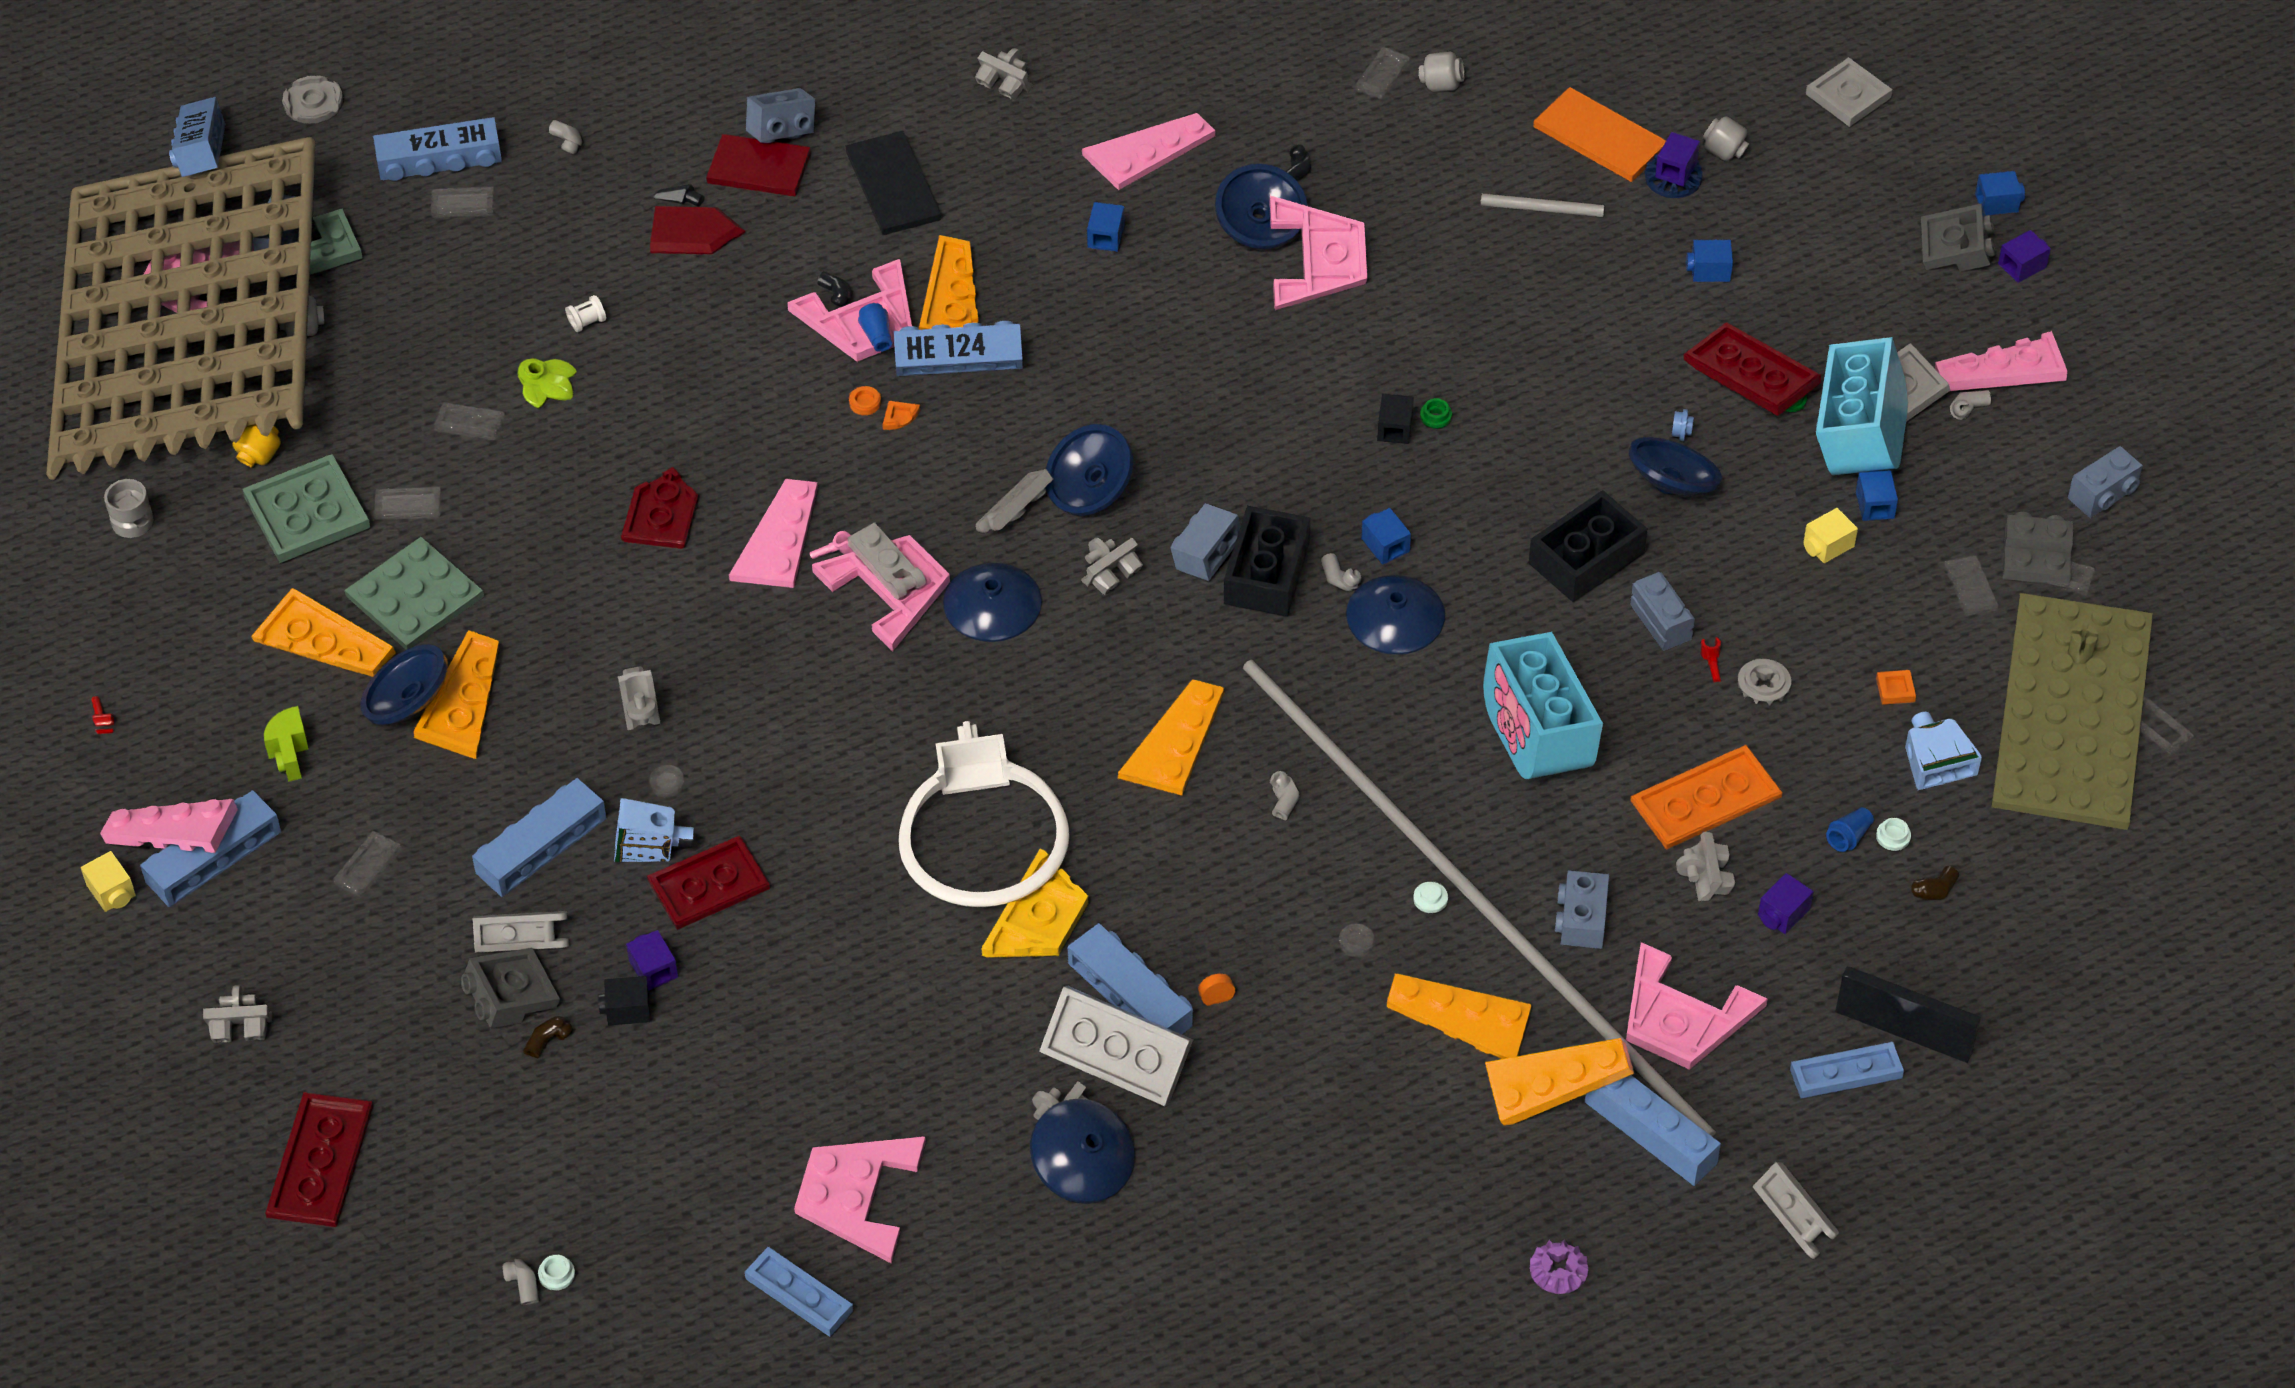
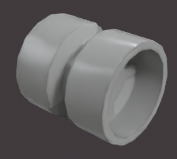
M123 479L116 481L106 489L104 500L112 528L116 534L122 537L133 538L145 534L152 527L154 521L153 514L149 505L146 488L141 482L134 479Z

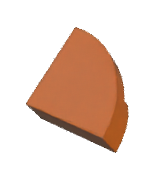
M889 401L882 424L883 430L899 429L913 422L920 412V405Z

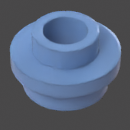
M1683 409V412L1675 411L1672 437H1680L1679 441H1684L1685 435L1691 436L1694 417L1687 416V409Z

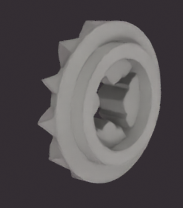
M1755 659L1746 663L1739 671L1738 688H1741L1744 698H1753L1755 704L1759 701H1766L1770 706L1774 700L1782 701L1784 696L1790 692L1791 676L1782 664L1774 660ZM1758 678H1761L1764 681L1767 679H1771L1770 687H1768L1765 684L1757 686L1759 680Z

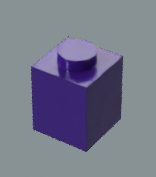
M1671 132L1657 156L1655 177L1684 187L1698 163L1700 141Z
M2029 230L2002 245L1998 264L2019 283L2047 268L2051 248L2043 239H2040L2033 231Z
M1785 873L1761 897L1758 916L1769 929H1778L1786 934L1811 909L1814 891Z
M658 930L640 935L633 941L626 943L629 962L637 976L647 977L649 990L678 978L676 960Z

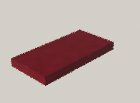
M1727 322L1683 354L1684 361L1696 370L1777 416L1821 383V375Z
M303 1092L265 1212L266 1218L337 1227L373 1109L372 1101Z

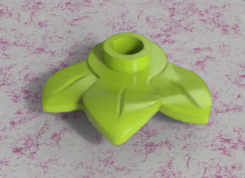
M531 358L524 360L519 365L517 374L523 385L522 394L526 401L538 409L542 407L547 397L563 401L573 398V389L569 378L575 375L577 371L571 364L558 359L543 362Z

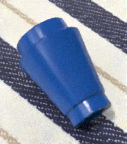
M871 303L862 307L859 311V325L875 351L883 352L888 350L892 346L888 311L879 303Z
M1861 807L1831 822L1826 832V838L1831 847L1840 852L1854 849L1870 825L1873 824L1874 818L1872 813L1868 809Z

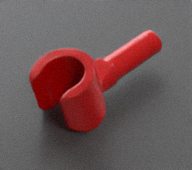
M1715 637V646L1713 647L1707 646L1705 639L1701 640L1700 654L1704 659L1708 660L1713 682L1721 681L1717 660L1720 656L1721 641L1717 637Z
M98 696L92 697L91 701L95 712L92 718L95 726L114 725L113 714H104L100 698ZM100 729L95 731L97 732V734H109L113 733L114 729Z

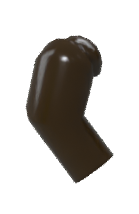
M1945 866L1938 878L1916 879L1911 885V892L1915 897L1922 898L1923 900H1942L1947 897L1959 877V872L1953 867Z
M554 1016L534 1029L523 1049L524 1054L539 1058L551 1037L555 1035L559 1040H564L568 1037L572 1030L571 1024L565 1022V1018L561 1016Z

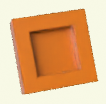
M1910 670L1877 672L1876 680L1882 705L1915 702L1916 693Z

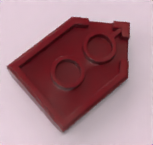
M655 206L650 253L712 255L733 238L737 239L743 235L745 230L718 207Z
M674 467L662 472L663 476L650 483L646 481L635 487L621 535L622 541L679 549L685 547L698 501V494L681 479L680 474Z

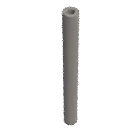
M1483 193L1481 195L1482 206L1603 217L1604 205Z

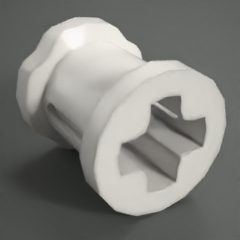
M594 295L589 297L587 302L575 307L570 305L565 308L567 318L577 333L581 332L586 325L606 320L603 306L598 297Z

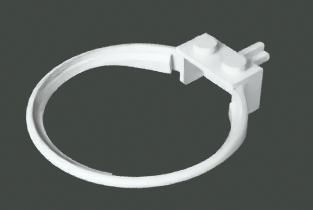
M965 721L963 726L957 727V741L936 743L938 770L915 791L906 806L899 830V851L902 862L912 879L922 889L941 900L970 907H989L1007 904L1033 893L1056 873L1063 862L1069 844L1068 821L1057 796L1045 781L1032 771L1016 765L1007 759L1003 734L978 737L976 724L970 725L969 721ZM1009 780H1014L1035 790L1050 806L1057 828L1054 848L1047 861L1036 873L1014 886L990 892H969L954 889L929 876L919 865L913 854L910 840L913 820L925 801L941 789L943 795L1008 786L1010 785Z

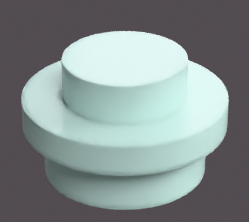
M1889 818L1877 828L1876 839L1885 849L1898 851L1908 846L1911 832L1903 820Z
M1425 882L1415 889L1413 895L1414 904L1423 912L1436 913L1447 905L1448 893L1442 885L1436 882Z
M551 1255L544 1259L538 1269L539 1281L549 1290H562L573 1282L575 1277L574 1266L569 1259L562 1255Z

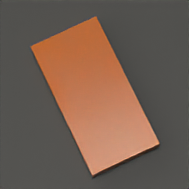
M1571 87L1534 120L1533 126L1630 182H1633L1646 169L1647 163L1651 162L1655 155L1660 153L1666 142L1661 137Z
M1744 745L1632 795L1631 802L1667 850L1700 835L1702 832L1709 831L1782 798L1783 792L1748 746Z

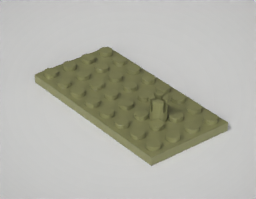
M2020 593L1991 807L2128 830L2153 613Z

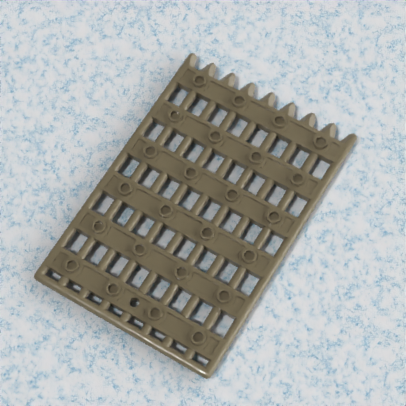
M312 137L219 156L218 168L185 177L181 176L178 167L174 168L171 166L78 186L72 189L46 471L47 477L50 480L56 479L65 463L74 462L77 471L85 474L94 457L104 456L107 464L115 468L123 452L134 449L138 459L145 462L154 445L165 443L168 452L176 455L186 438L196 437L199 446L206 449L215 432L226 430L229 439L237 443L245 427L253 424L257 425L260 433L264 436L269 435L277 419L287 418L290 426L294 429L302 427L316 144ZM301 183V196L284 199V186ZM272 189L270 203L254 206L255 192ZM242 195V209L225 212L226 199ZM213 202L212 215L196 218L197 205ZM184 208L183 221L167 224V211ZM155 214L153 228L137 231L138 217ZM126 220L124 234L108 237L110 223ZM96 227L95 240L79 243L80 229ZM299 228L298 242L282 245V231ZM269 234V248L252 251L253 238ZM240 241L238 255L222 258L223 244ZM210 247V260L193 264L194 250ZM181 253L180 267L163 270L165 256ZM151 260V272L134 277L135 263ZM122 266L121 279L105 283L106 269ZM93 272L92 286L75 289L76 275ZM297 274L296 288L279 292L280 277ZM267 280L266 295L249 298L250 284ZM237 287L236 301L220 304V290ZM207 293V307L190 310L191 296ZM178 299L177 313L160 317L161 303ZM148 306L147 320L130 323L131 309ZM118 312L117 326L101 329L102 315ZM89 318L88 332L71 336L72 321ZM295 321L294 336L277 339L278 324ZM265 327L264 342L247 345L248 331ZM234 334V348L217 351L218 337ZM204 340V354L187 358L188 343ZM175 346L174 361L157 364L158 350ZM145 352L144 367L127 370L128 356ZM115 359L114 373L97 377L98 362ZM85 365L84 380L67 383L68 368ZM292 369V383L275 387V372ZM262 375L261 390L244 393L245 378ZM232 381L231 396L214 400L215 385ZM201 388V402L184 406V392ZM171 394L170 409L153 412L154 397ZM141 400L140 415L123 419L124 404ZM111 406L110 421L93 425L94 410ZM81 413L80 428L63 431L64 415Z

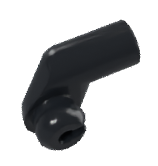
M1295 145L1290 149L1289 154L1292 157L1290 159L1291 167L1285 171L1296 181L1307 175L1311 169L1310 156L1305 151L1303 145Z
M825 271L820 274L817 282L818 286L834 292L831 297V303L840 307L846 306L848 299L851 300L852 298L849 284L845 280Z

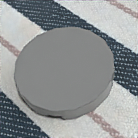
M307 76L297 79L292 83V87L288 91L287 89L284 91L282 103L286 114L293 120L302 123H319L330 119L338 113L343 104V94L339 84L335 81L332 83L328 81L327 77Z

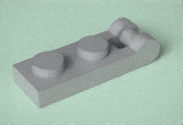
M875 522L848 537V546L895 599L898 600L907 595V590L913 587L918 589L926 584L922 571L910 563Z

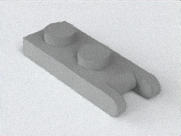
M1044 469L1028 473L976 523V530L980 533H986L990 529L994 531L1001 530L1009 521L1011 522L1021 517L1026 511L1024 507L1029 502H1033L1045 494V487L1053 480L1048 471Z
M567 911L482 915L472 918L475 952L511 951L526 948H563L569 946L568 938L555 939L554 921L566 920Z
M1775 1162L1753 1185L1754 1190L1810 1258L1815 1259L1820 1254L1812 1241L1822 1231L1831 1239H1834L1839 1234L1836 1227L1783 1163Z

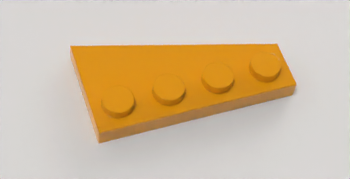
M939 235L919 330L932 329L933 326L941 324L949 325L950 328L963 327L967 323H978L975 285H973L972 277L973 266L970 241Z
M294 588L288 592L251 636L255 642L371 677L396 654L393 646Z
M468 630L447 668L446 678L433 701L426 707L414 729L415 739L476 759L499 651L498 640Z
M1192 679L1120 769L1118 778L1183 795L1224 695V687Z
M1395 973L1387 999L1388 1008L1424 1025L1437 1028L1454 1039L1458 1038L1486 1054L1490 1053L1501 1059L1517 1057L1519 1055L1531 1011V1004Z
M1621 1038L1485 1062L1499 1119L1503 1125L1515 1124L1634 1074L1626 1043Z

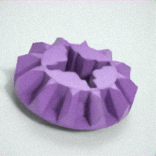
M1565 1239L1561 1243H1552L1549 1240L1546 1245L1536 1248L1534 1255L1530 1259V1273L1535 1283L1542 1289L1555 1294L1570 1293L1578 1289L1587 1278V1256H1583L1579 1246L1573 1247L1568 1245ZM1568 1258L1565 1266L1566 1270L1558 1268L1551 1273L1553 1260L1559 1263Z

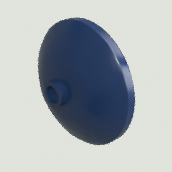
M1250 164L1232 171L1221 182L1215 198V212L1221 227L1237 242L1258 249L1275 248L1291 241L1301 229H1271L1270 196L1307 206L1305 193L1300 184L1284 170L1267 164ZM1254 214H1260L1263 218L1258 219L1254 217Z
M1102 424L1083 426L1068 434L1055 447L1046 466V470L1053 478L1046 486L1049 498L1062 511L1077 516L1094 514L1110 506L1122 494L1132 474L1133 453L1127 439L1116 429Z
M1643 437L1634 440L1629 448V457L1634 467L1649 483L1665 494L1686 496L1706 494L1716 490L1722 480L1721 472L1713 462L1682 444L1661 438Z
M985 563L970 567L959 573L948 585L944 594L943 605L949 623L958 632L975 640L996 642L1014 638L1028 630L1040 614L1042 599L1038 585L1023 570L1003 563Z
M1389 575L1372 579L1361 585L1350 597L1346 618L1352 634L1370 649L1386 654H1408L1427 647L1439 636L1444 626L1445 610L1438 594L1427 584L1407 576Z
M425 644L409 648L393 657L379 669L367 684L361 698V711L363 715L374 724H394L424 710L433 701L445 681L448 667L446 655L437 646Z
M1069 1099L1059 1102L1049 1108L1039 1118L1031 1135L1030 1154L1036 1173L1052 1192L1068 1201L1091 1204L1108 1199L1126 1184L1132 1173L1135 1152L1131 1135L1120 1117L1098 1102L1087 1099ZM1086 1139H1091L1095 1144V1148L1089 1147L1086 1144Z

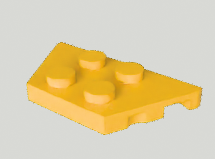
M1039 849L1021 882L1036 873L1047 861L1049 854L1045 850ZM1060 868L1039 889L1026 897L1007 904L982 946V956H1059L1088 905V895L1078 885L1073 884L1070 876Z

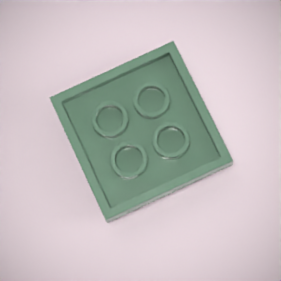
M333 454L242 489L244 498L279 563L370 528L369 519Z
M422 537L344 590L349 600L406 650L415 647L484 597L481 588Z

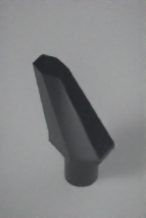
M691 184L660 189L655 194L654 199L683 205L685 202H689L699 207L704 201V196L694 192V187Z

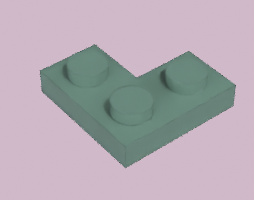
M343 209L313 217L314 226L320 239L311 242L310 275L362 259L361 249Z

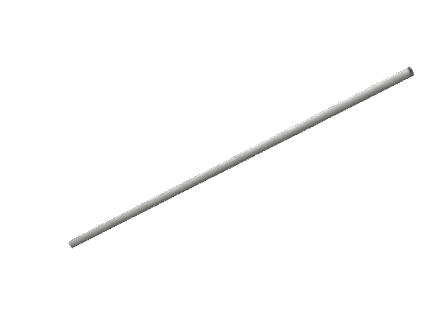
M1253 660L1247 661L1243 666L1246 673L1606 1040L1621 1038L1626 1043L1632 1067L1672 1107L1709 1135L1714 1136L1716 1131Z

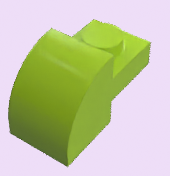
M295 706L276 714L268 722L264 731V742L269 759L276 758L279 772L286 771L288 782L302 779L296 752L309 749L299 708Z

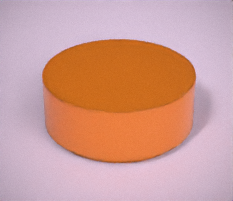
M858 387L850 393L849 405L856 414L870 415L880 408L881 396L873 387Z
M1219 973L1206 977L1200 983L1198 991L1203 1003L1209 1006L1231 1000L1235 994V987L1228 975Z

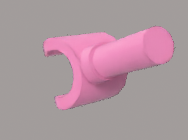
M846 531L838 532L832 543L811 551V558L815 559L840 550L843 554L854 552L848 546V537L851 535Z

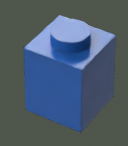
M2015 171L1979 174L1975 195L1978 204L1982 203L1986 215L2019 212L2020 202L2025 199V189L2023 183L2018 182Z
M1094 202L1087 227L1088 248L1118 252L1125 225L1124 206Z
M1693 240L1692 252L1686 253V271H1692L1693 282H1730L1733 266L1731 240Z
M1891 470L1859 472L1856 495L1862 521L1894 519L1898 498Z
M1391 508L1379 513H1373L1365 520H1362L1361 539L1382 565L1410 552L1411 533Z

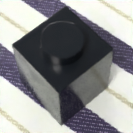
M1382 394L1377 441L1409 444L1414 397Z
M646 976L604 979L605 993L598 994L600 1015L606 1014L608 1026L650 1022V1000Z

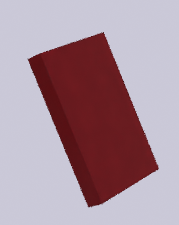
M722 134L706 177L707 183L796 197L811 150L810 147L780 142L762 143L753 138Z
M740 835L647 876L649 884L677 930L770 889L769 882Z

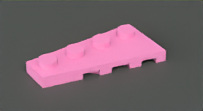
M1198 113L1083 148L1082 155L1120 190L1215 137V129Z
M2052 331L2043 333L2041 339L2035 341L2024 338L2017 340L2015 346L2002 349L1998 345L1988 348L1987 352L1977 356L1974 353H1968L1935 362V370L1948 382L1950 391L2066 381L2067 368Z
M785 479L730 572V581L794 588L818 490L817 482Z
M212 799L206 802L188 804L179 803L160 807L149 806L147 808L131 810L120 809L111 813L100 834L106 844L141 846L145 842H152L154 848L165 849L169 844L179 845L181 850L193 851L196 846L203 847L205 852L216 853L238 808L233 799Z

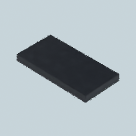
M904 131L845 145L847 156L882 235L941 220V213Z
M1848 966L1842 976L1835 1010L1838 1014L1966 1063L1969 1062L1981 1020V1017Z

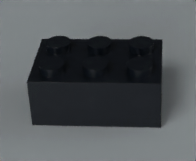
M1602 490L1531 538L1529 564L1569 600L1575 602L1645 553L1648 528Z
M1247 505L1224 578V604L1288 617L1310 543L1311 517Z

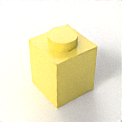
M1835 508L1806 525L1804 547L1810 556H1817L1823 563H1826L1855 547L1858 528L1838 508Z
M112 851L80 867L87 887L105 912L112 908L124 907L131 898L136 896L130 877Z

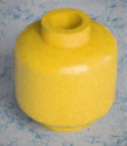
M256 424L246 426L237 443L232 442L233 448L238 453L236 456L237 460L251 468L255 463L267 465L281 444V440L278 437V429L273 426L269 435L264 436L260 433Z

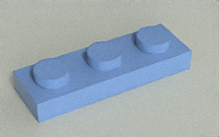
M1893 1042L1793 1061L1790 1066L1800 1099L1902 1079L1904 1073Z
M767 1247L745 1271L746 1280L829 1337L853 1312L852 1303L770 1247Z

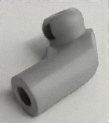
M552 121L549 133L564 139L561 145L562 150L576 154L578 147L582 145L579 131L560 121Z
M1989 390L1959 393L1950 405L1951 415L1956 419L1962 420L1968 417L1974 407L1990 406L1991 396Z
M1326 554L1321 558L1324 573L1329 584L1345 591H1352L1358 587L1361 575L1357 570L1353 571L1350 568L1346 572L1342 571L1335 554Z
M1277 771L1270 778L1273 791L1278 798L1272 814L1287 820L1300 795L1292 778L1283 771Z
M514 1259L515 1262H505L502 1266L505 1281L517 1280L521 1305L538 1303L539 1298L534 1271L521 1259Z

